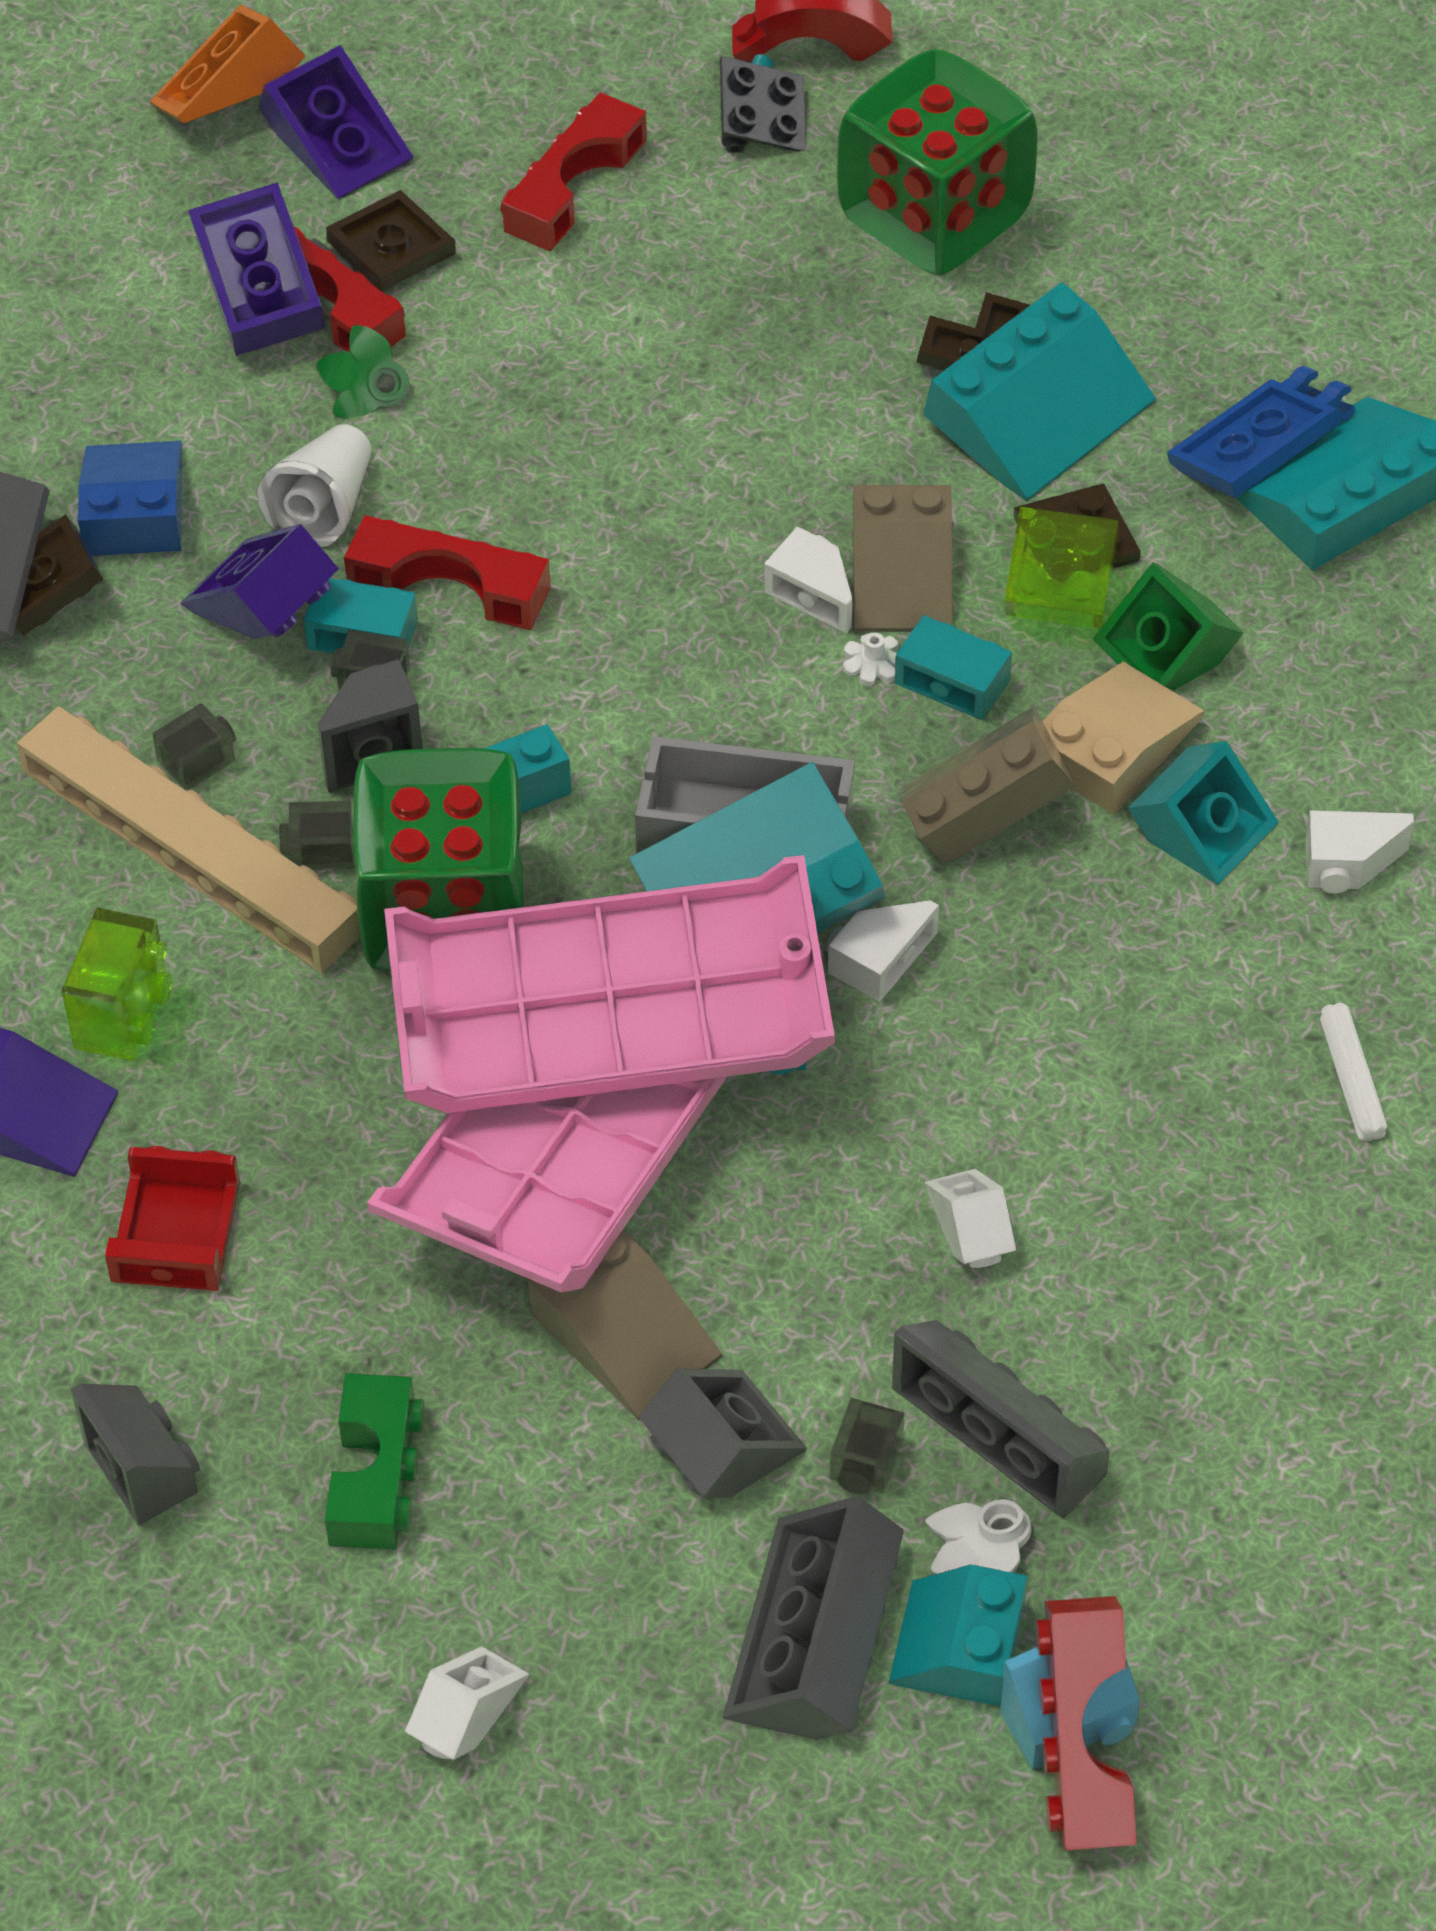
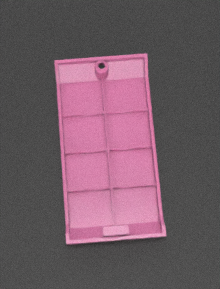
M804 855L784 857L781 862L755 878L437 919L411 911L406 906L384 909L405 1098L445 1113L797 1068L835 1043Z
M727 1077L448 1113L396 1186L377 1188L367 1202L368 1211L561 1293L582 1289Z

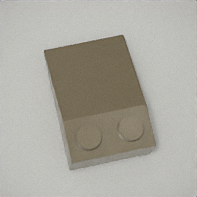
M853 485L854 631H913L923 615L953 625L951 485Z
M622 1230L582 1289L561 1293L533 1280L528 1282L531 1315L638 1421L640 1420L639 1415L677 1368L707 1369L722 1357L720 1350L649 1254L624 1230Z

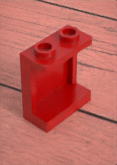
M150 1146L148 1148L130 1147L127 1157L130 1178L117 1238L109 1237L105 1252L110 1282L218 1291L240 1186L236 1157L215 1150L190 1152L171 1150L163 1146Z

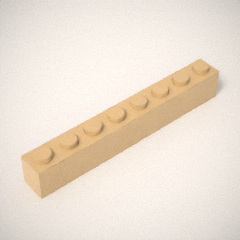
M58 706L17 742L23 772L321 974L360 938L356 900L344 891H335L323 883L312 869L304 865L299 867L284 857L273 843L268 840L260 841L245 831L237 819L230 815L223 816L208 806L198 793L193 790H184L172 782L162 769L155 765L148 766L133 756L131 751L122 742L117 740L112 742L97 732L86 718L82 716L75 717Z

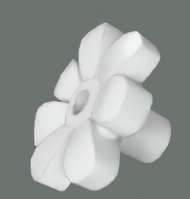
M879 633L863 635L861 637V644L849 641L844 648V656L848 658L843 663L844 672L848 676L860 674L859 682L864 686L874 685L877 677L885 684L895 681V655L898 650V641L891 636L884 638Z

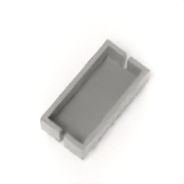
M652 736L645 768V780L642 781L635 813L636 854L811 762L815 764L847 821L850 822L854 801L855 760Z

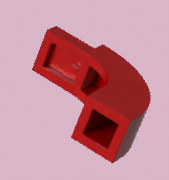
M755 0L756 11L742 16L737 23L732 25V56L737 60L749 63L753 61L757 54L763 55L777 45L799 37H815L827 40L842 49L853 61H864L893 43L891 12L878 0Z

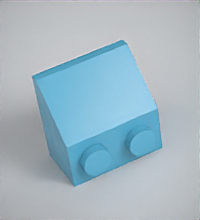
M1037 1647L1005 1661L1000 1710L1003 1719L1032 1770L1044 1766L1042 1738L1052 1737L1051 1714L1042 1715L1039 1700V1679L1049 1678L1047 1655L1038 1656ZM1127 1659L1126 1668L1103 1681L1087 1702L1082 1720V1734L1086 1747L1098 1741H1101L1103 1745L1115 1744L1126 1738L1132 1732L1133 1726L1137 1724L1140 1699Z

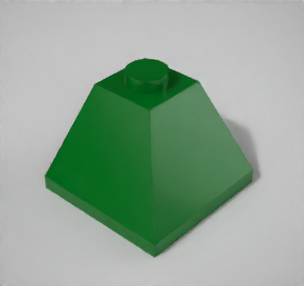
M1152 562L1093 637V640L1118 665L1125 662L1171 691H1174L1217 667L1244 632L1214 602L1159 564Z

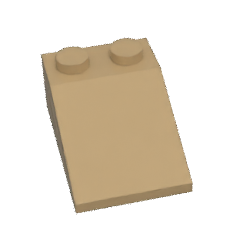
M1122 662L1064 698L1044 719L1043 723L1076 785L1071 789L1114 815L1142 787L1204 717V710L1127 663Z

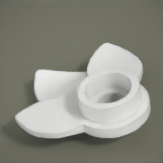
M995 1500L989 1502L983 1508L972 1503L956 1504L935 1512L925 1519L927 1527L946 1542L931 1565L932 1575L969 1564L1013 1573L1020 1563L1019 1548L1027 1543L1031 1535V1523L1028 1515L1017 1503L1010 1500Z

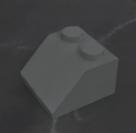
M399 659L350 673L319 721L318 733L325 786L328 793L354 785L358 764L365 757L390 751L423 749L418 702Z
M677 1368L639 1415V1419L652 1433L651 1440L654 1445L672 1458L684 1473L683 1479L686 1485L702 1497H732L807 1450V1447L743 1370Z
M79 1384L71 1389L84 1444L138 1526L198 1493L194 1473L200 1470L198 1461L185 1441L176 1444L169 1433L172 1430L171 1422L157 1400L149 1404L138 1386Z

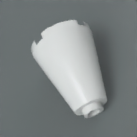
M347 424L336 425L272 466L266 472L257 490L258 502L266 521L273 529L277 525L283 529L301 524L320 547L331 545L345 532L371 457V444L366 435L354 426Z

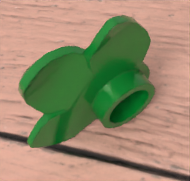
M352 326L349 337L350 352L341 351L323 357L316 363L317 371L323 382L332 390L340 393L333 406V414L340 418L348 419L373 413L379 406H395L406 397L409 390L408 374L400 364L392 361L389 342L381 334L365 326ZM386 375L392 379L393 389L391 392L384 393L377 388L376 381L379 376Z

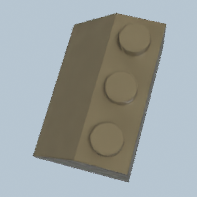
M1033 706L904 786L902 803L920 840L942 863L957 859L1076 785L1038 711Z

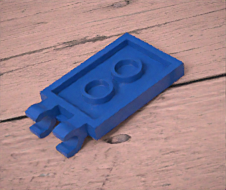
M1300 366L1282 383L1270 379L1167 452L1169 463L1181 473L1232 498H1237L1340 424L1339 420L1349 419L1356 411L1355 406L1341 399L1352 391L1351 386L1335 380L1330 382L1323 391L1308 386L1312 380L1319 376L1318 371L1307 366Z

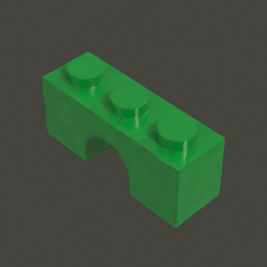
M345 1373L338 1420L342 1447L367 1449L376 1454L377 1458L370 1466L360 1471H331L325 1515L329 1546L397 1550L399 1531L409 1532L412 1500L411 1497H403L405 1481H416L418 1449L410 1447L411 1432L421 1433L424 1419V1400L415 1399L412 1377Z

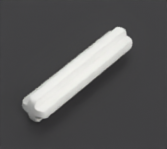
M1341 1002L1335 1005L1328 1004L1321 1010L1320 1022L1357 1136L1362 1141L1381 1139L1386 1134L1387 1123L1349 1007Z

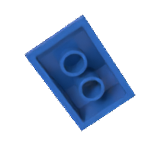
M182 441L86 446L78 487V525L80 535L91 556L182 551Z

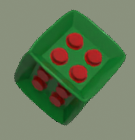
M941 49L924 51L912 57L871 86L846 111L840 125L837 147V190L841 208L854 224L914 265L935 275L945 274L964 263L1020 219L1029 206L1035 186L1038 131L1035 115L1028 104L1014 91L968 61Z
M484 748L412 749L378 753L360 760L354 783L353 810L354 857L358 874L356 905L362 950L367 963L371 967L391 971L384 909L406 906L411 911L437 919L524 907L523 867L518 846L521 834L520 792L518 773L511 754Z

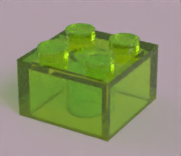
M1020 507L1004 597L1005 615L1100 629L1105 622L1119 539L1118 520Z
M96 907L61 989L74 1049L134 1061L140 1045L148 1046L155 1030V1016L153 1013L158 1003L163 1005L167 1003L172 989V975L166 972L165 967L167 947L166 943L160 940L156 919Z

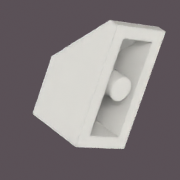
M797 526L764 563L765 593L847 634L852 628V595L839 548L830 543L826 538L814 535Z
M1310 810L1306 833L1307 887L1321 888L1325 892L1334 894L1345 892L1348 889H1360L1409 850L1414 823L1413 814Z
M929 900L857 911L845 926L839 925L834 929L826 943L825 951L828 953V974L880 1002L938 933L939 905Z
M976 1169L924 1182L951 1253L963 1264L969 1263V1266L972 1268H980L1000 1262L1002 1260L1001 1254L1016 1251L1003 1187Z
M482 1646L430 1670L405 1732L420 1740L422 1747L428 1753L439 1758L455 1760L476 1749L529 1677V1673Z

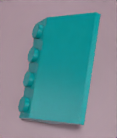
M1061 282L932 379L923 415L1000 483L1027 502L1156 401V397L1098 312L1066 284Z
M1367 396L1353 404L1356 411L1349 419L1339 420L1340 424L1236 499L1311 570H1314L1436 500L1435 420Z
M813 762L629 857L645 890L654 891L755 878L781 862L784 857L804 855L817 934L856 914L857 911L864 910L886 898L879 876Z

